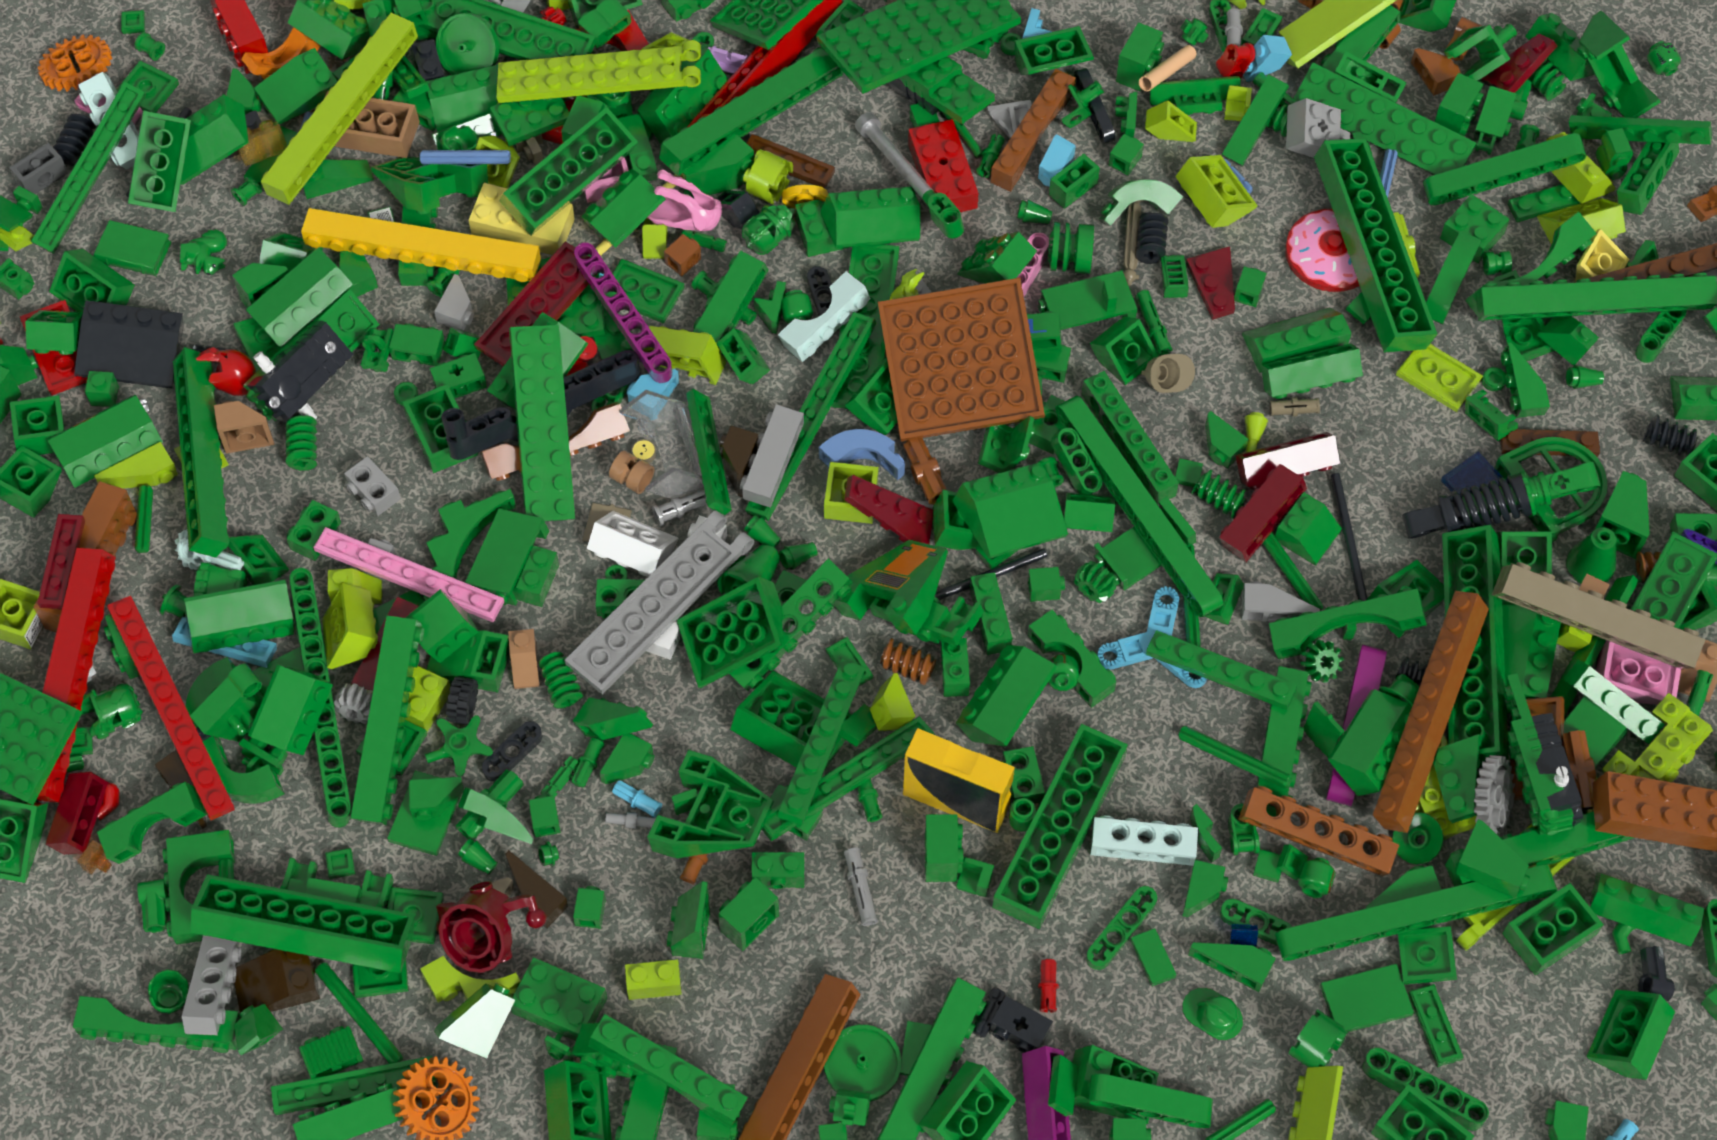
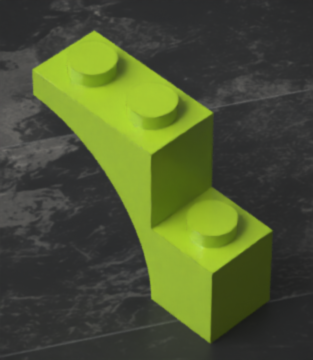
M444 956L420 968L423 978L438 1003L442 1000H452L458 995L460 990L463 991L468 999L486 983L491 986L498 983L509 988V993L513 997L521 982L516 972L509 976L492 980L469 977L451 966Z

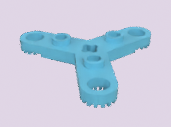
M1164 586V588L1161 587L1156 591L1147 632L1119 639L1116 642L1106 643L1099 648L1097 656L1105 669H1116L1153 659V657L1146 655V650L1155 631L1158 630L1172 636L1179 603L1178 592L1175 589ZM1163 595H1168L1173 599V602L1170 605H1165L1159 599ZM1110 651L1115 653L1117 658L1110 662L1104 659L1103 654ZM1156 659L1189 687L1199 688L1207 681L1203 677L1193 680V678L1189 677L1188 671Z

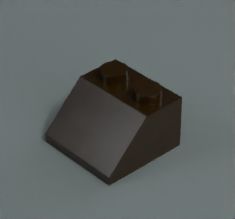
M730 426L728 433H724L720 441V447H722L721 458L723 459L724 470L737 495L743 497V490L740 489V484L743 476H748L751 468L748 465L752 454H757L759 449L757 447L759 436L757 433Z

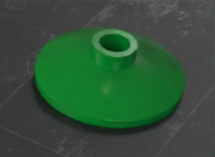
M1414 813L1408 833L1394 831L1393 842L1399 844L1397 854L1404 861L1418 865L1430 862L1439 854L1443 846L1444 835L1440 824L1435 818L1425 813ZM1423 835L1425 837L1424 843L1418 844V837Z

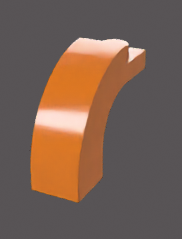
M293 27L286 41L274 51L264 54L245 52L241 60L252 74L260 75L265 80L294 57L313 48L318 51L321 45Z

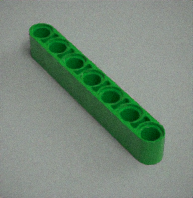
M1572 133L1430 176L1423 181V186L1429 205H1440L1470 196L1471 194L1474 195L1580 163L1586 159L1587 155L1580 134Z

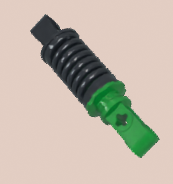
M1588 462L1548 475H1544L1542 471L1538 472L1537 476L1534 475L1532 477H1528L1525 471L1522 470L1520 473L1507 476L1506 479L1503 477L1499 478L1497 482L1491 480L1488 482V485L1480 483L1479 488L1473 485L1470 487V492L1467 488H1462L1460 495L1457 491H1452L1450 496L1445 493L1437 494L1438 505L1402 514L1408 539L1422 537L1443 529L1446 530V533L1464 530V525L1466 529L1474 528V525L1475 527L1483 526V522L1485 526L1492 525V518L1495 524H1500L1502 522L1501 515L1503 520L1508 522L1511 520L1510 513L1514 519L1520 518V512L1525 516H1535L1539 505L1546 504V506L1552 505L1553 499L1599 488L1601 485L1594 462ZM1558 479L1568 482L1565 489L1555 486L1558 484Z

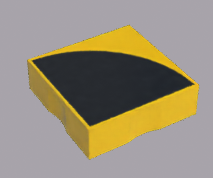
M917 728L905 754L903 795L946 813L957 814L961 819L998 833L1010 806V787L1013 782L1015 767L981 753L968 750L951 741Z

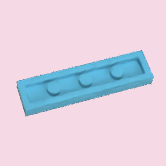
M182 617L172 635L173 642L192 647L187 629V620L185 617ZM263 639L259 642H248L208 652L267 668L277 650L276 643Z

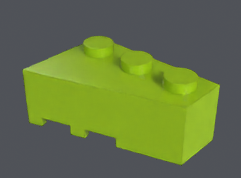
M649 326V329L670 358L672 369L679 368L688 371L689 377L696 378L697 375L709 378L710 384H717L727 362L712 335L705 332H689L685 329L675 330L664 326ZM647 347L643 352L650 353L654 348Z

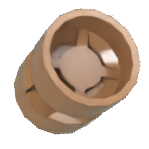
M624 450L613 461L609 470V477L620 484L626 483L627 488L641 494L650 484L655 467L643 460L638 461L636 456Z

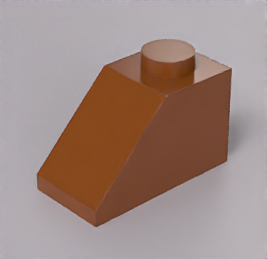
M1420 48L1414 50L1411 64L1433 96L1449 90L1457 74H1461L1458 65L1454 64L1451 58L1448 59L1445 55Z

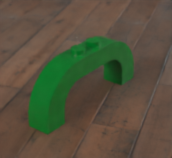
M229 657L219 660L206 668L194 681L189 690L185 705L189 715L205 701L228 677L230 671L236 667ZM211 736L203 741L231 799L242 803L257 804L271 801L285 794L277 772L269 764L248 773L234 772L230 767L220 738Z

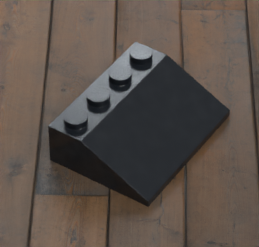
M86 300L81 320L74 375L88 378L89 371L113 372L117 382L172 389L174 381L173 361L179 355L184 329L183 313Z

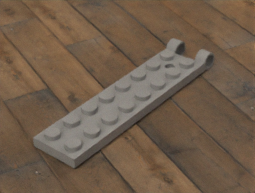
M717 510L713 511L565 659V664L603 695L741 555L743 556L750 551L754 545V539L743 532L737 536L731 545L726 543L716 533L724 527L727 518ZM702 555L709 557L707 561H701L699 558Z

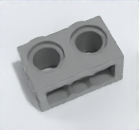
M368 456L344 473L347 481L345 484L346 488L353 496L357 494L361 498L360 502L368 512L372 510L379 516L401 500L398 488ZM367 478L366 481L359 482V480ZM378 494H382L381 497H379V498H374V496H376V495H378Z

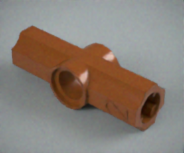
M923 438L908 439L903 444V449L911 464L913 478L917 485L920 484L928 503L934 505L942 490H947L941 478L938 462L935 457H931Z
M1585 730L1564 733L1562 735L1564 749L1581 797L1582 811L1594 809L1592 783L1596 780L1593 758L1589 754Z

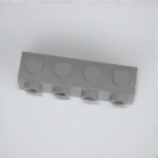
M777 404L774 411L768 413L765 422L767 429L765 433L761 432L757 441L759 449L757 454H752L748 465L751 469L748 476H743L740 484V489L743 490V499L771 508L802 430L804 413Z

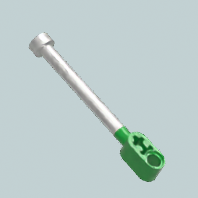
M867 112L862 114L855 123L856 130L864 138H870L923 199L929 207L932 221L942 233L951 239L960 237L964 232V225L959 209L945 194L933 191L880 129L881 123L873 113Z

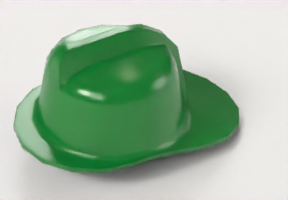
M1400 674L1388 687L1381 686L1378 690L1407 702L1412 708L1419 686L1406 675Z
M1208 988L1194 989L1184 998L1182 1005L1186 1019L1211 1037L1218 1040H1229L1241 1031L1243 1016L1240 1009L1231 999Z

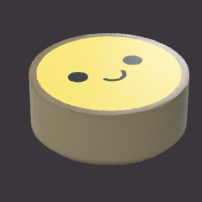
M642 439L633 444L632 455L636 456L638 461L643 460L649 464L656 457V447L653 442Z

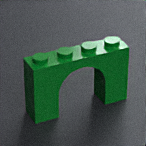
M229 830L166 838L167 848H163V860L165 864H168V872H164L165 887L169 888V896L165 897L166 910L170 912L171 921H167V933L169 937L174 939L176 945L202 941L203 935L190 933L191 908L193 904L185 899L184 890L188 879L196 871L204 867L216 866L221 859H232L235 863L234 840Z

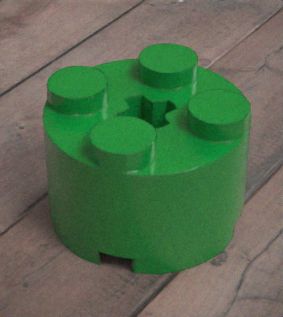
M1317 1009L1315 1015L1311 1016L1297 1037L1298 1042L1295 1046L1291 1047L1288 1054L1308 1068L1328 1066L1333 1056L1331 1050L1338 1051L1348 1032L1344 1030V1026Z

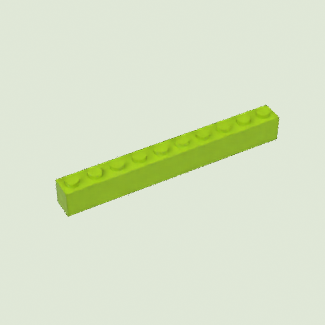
M390 13L386 20L382 21L379 29L368 39L366 46L355 56L349 68L344 70L335 86L330 88L328 95L317 105L311 117L303 123L302 128L290 140L287 148L282 154L278 155L276 162L270 170L265 172L261 183L266 195L290 205L418 38L414 22Z

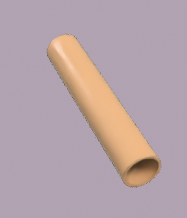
M1186 45L1139 79L1141 89L1144 91L1152 90L1195 59V49L1190 45Z

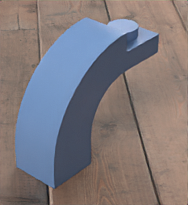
M865 429L844 431L834 435L819 446V459L828 467L830 462L848 464L857 459H869L880 464L897 481L905 473L903 458L897 453L894 454L895 442L875 431Z

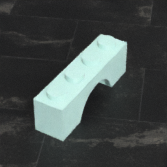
M847 271L829 287L832 293V301L825 313L812 320L794 319L778 334L783 346L800 361L803 362L813 355L819 346L829 340L833 333L850 320L853 312L862 309L871 299L866 287Z

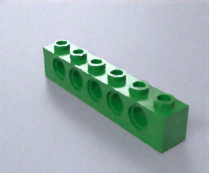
M1103 371L1085 379L1082 388L1083 398L1157 505L1166 496L1168 499L1175 497L1179 482L1106 372Z
M828 558L781 606L783 646L760 657V665L757 668L751 669L749 664L729 674L747 691L751 688L753 690L756 689L763 681L762 676L768 670L773 671L781 663L780 658L786 652L790 653L799 644L797 640L803 634L808 635L816 627L815 622L821 616L825 617L834 608L832 604L839 597L843 599L851 591L852 588L850 586L853 582ZM824 585H830V593L826 596H820V588ZM812 603V612L802 614L801 609L803 605ZM789 621H794L796 623L795 629L792 632H785V624Z

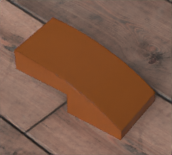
M1717 185L1711 187L1707 194L1690 200L1687 205L1700 222L1717 215Z

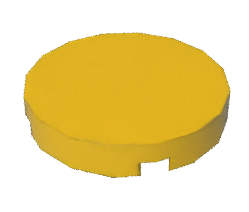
M796 185L783 190L782 202L785 206L794 209L795 204L818 199L825 202L828 191L823 187L815 185Z

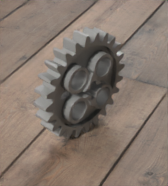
M1490 755V757H1486V762L1482 763L1483 769H1479L1480 778H1477L1478 785L1475 788L1476 798L1474 799V802L1477 803L1474 810L1477 813L1475 821L1477 822L1478 819L1482 820L1501 838L1504 836V833H1507V826H1510L1509 818L1513 817L1512 809L1515 797L1513 788L1515 783H1512L1514 774H1511L1512 766H1509V760H1506V757Z

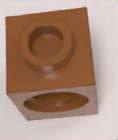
M682 234L664 251L665 264L681 277L684 276L701 260V247L699 243Z

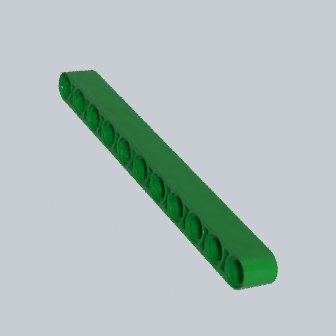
M1076 395L1057 405L1055 411L1058 419L1065 428H1072L1077 432L1100 473L1103 483L1193 611L1199 617H1203L1222 607L1224 602L1218 589L1083 399Z
M297 568L290 574V594L303 671L308 673L318 670L321 674L317 676L330 682L312 574L308 569ZM299 581L306 582L305 585H297L296 583ZM303 603H307V604H309L310 606H309V607H306V608H302V607H300L299 605H300V604H303ZM307 625L314 627L311 630L303 629V627ZM309 648H316L318 651L310 653L306 650ZM330 691L320 715L327 716L329 720H318L313 735L327 820L332 826L341 828L347 825L350 820L351 805L332 691ZM330 739L333 743L325 745L321 741ZM329 762H334L337 764V766L334 768H328L325 766V764ZM333 785H337L341 788L339 791L336 792L329 790V788ZM336 809H342L345 811V813L342 815H335L333 811Z
M1540 865L1528 868L1526 875L1530 876L1525 891L1519 890L1516 898L1478 882H1471L1286 928L1275 933V939L1282 960L1291 961L1544 898L1554 894L1558 889L1549 865Z

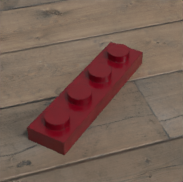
M58 514L37 602L39 608L62 610L76 548H79L85 519L81 515Z

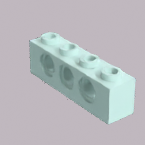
M104 72L78 85L82 91L79 93L80 98L86 106L89 105L92 111L90 117L96 126L100 124L118 93L110 77ZM106 97V103L99 107V100ZM132 120L122 138L127 137V143L123 147H119L118 143L111 155L114 163L126 170L134 165L139 135Z
M1106 815L1094 817L1090 855L1193 866L1197 854L1198 828L1185 823L1167 825L1162 821L1148 823L1140 822V820L1135 818L1118 820ZM1119 833L1124 836V839L1117 840L1112 835ZM1146 836L1150 839V842H1141L1138 837ZM1168 838L1173 839L1176 844L1168 845L1164 840Z

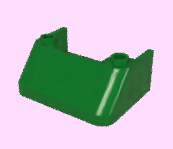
M1600 10L1592 16L1579 40L1580 46L1578 50L1584 59L1587 58L1605 94L1602 98L1609 108L1614 107L1624 118H1638L1661 103V101L1636 75L1622 44L1630 40L1629 36Z

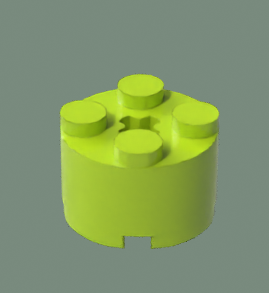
M758 150L752 168H748L743 177V181L746 182V192L772 205L774 204L773 200L778 202L782 197L783 190L789 185L790 180L787 179L788 172H793V163L769 151Z

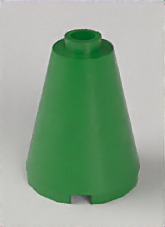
M1604 527L1597 528L1569 551L1566 558V568L1576 582L1582 584L1586 574L1604 582L1612 579L1616 570V536L1613 531Z
M761 545L727 569L718 578L717 585L720 593H728L758 576L771 581L780 561L778 551L773 546Z

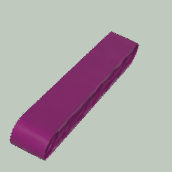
M583 242L579 244L574 250L578 269L632 349L637 353L638 358L652 379L658 383L668 382L673 373L670 358L595 247L590 243ZM584 255H590V256H591V257H590L589 259H587V260L581 259V257L584 256ZM597 273L604 274L600 278L593 277ZM608 292H616L612 297L606 296ZM621 310L629 311L626 315L618 314ZM633 329L641 330L638 334L631 333ZM647 347L654 348L650 353L643 352ZM659 366L667 367V369L662 372L655 370Z
M1362 644L1342 727L1344 732L1369 692L1373 689L1378 690L1387 650ZM1333 767L1326 800L1351 807L1355 793Z

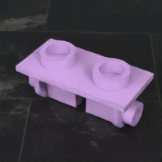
M716 46L708 47L723 72L732 75L749 57L748 55L744 56L733 52L728 53V51L719 49Z

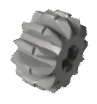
M356 683L353 685L345 684L335 696L334 709L340 713V717L346 718L348 722L353 721L356 724L360 722L367 724L373 691L365 689L364 686L359 687Z

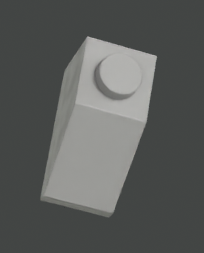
M454 274L434 312L437 324L464 331L466 325L472 323L474 312H472L469 297L459 275Z

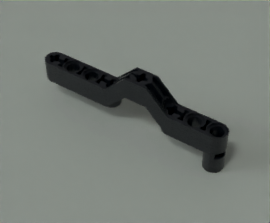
M624 350L564 377L567 417L572 409L636 381L640 377L637 353L632 350ZM450 408L442 413L441 418L446 434L449 455L455 460L468 458L507 439L518 442L516 416L511 415L510 410L507 408H495L466 422L463 411L458 408Z

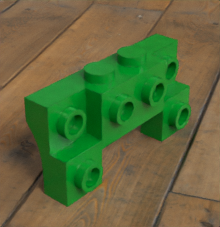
M959 596L949 612L947 606L933 602L929 616L915 636L924 642L932 641L938 644L941 640L957 646L967 630L972 632L984 613L982 606L977 602L974 606L968 605L964 598ZM876 597L869 607L873 616L891 622L884 613L891 601Z
M290 858L280 887L281 889L385 908V904H388L394 879L392 874L380 877L374 876L372 871L366 870L361 889L357 885L315 879L318 869L316 862L310 861V864L306 865L297 863L295 858Z

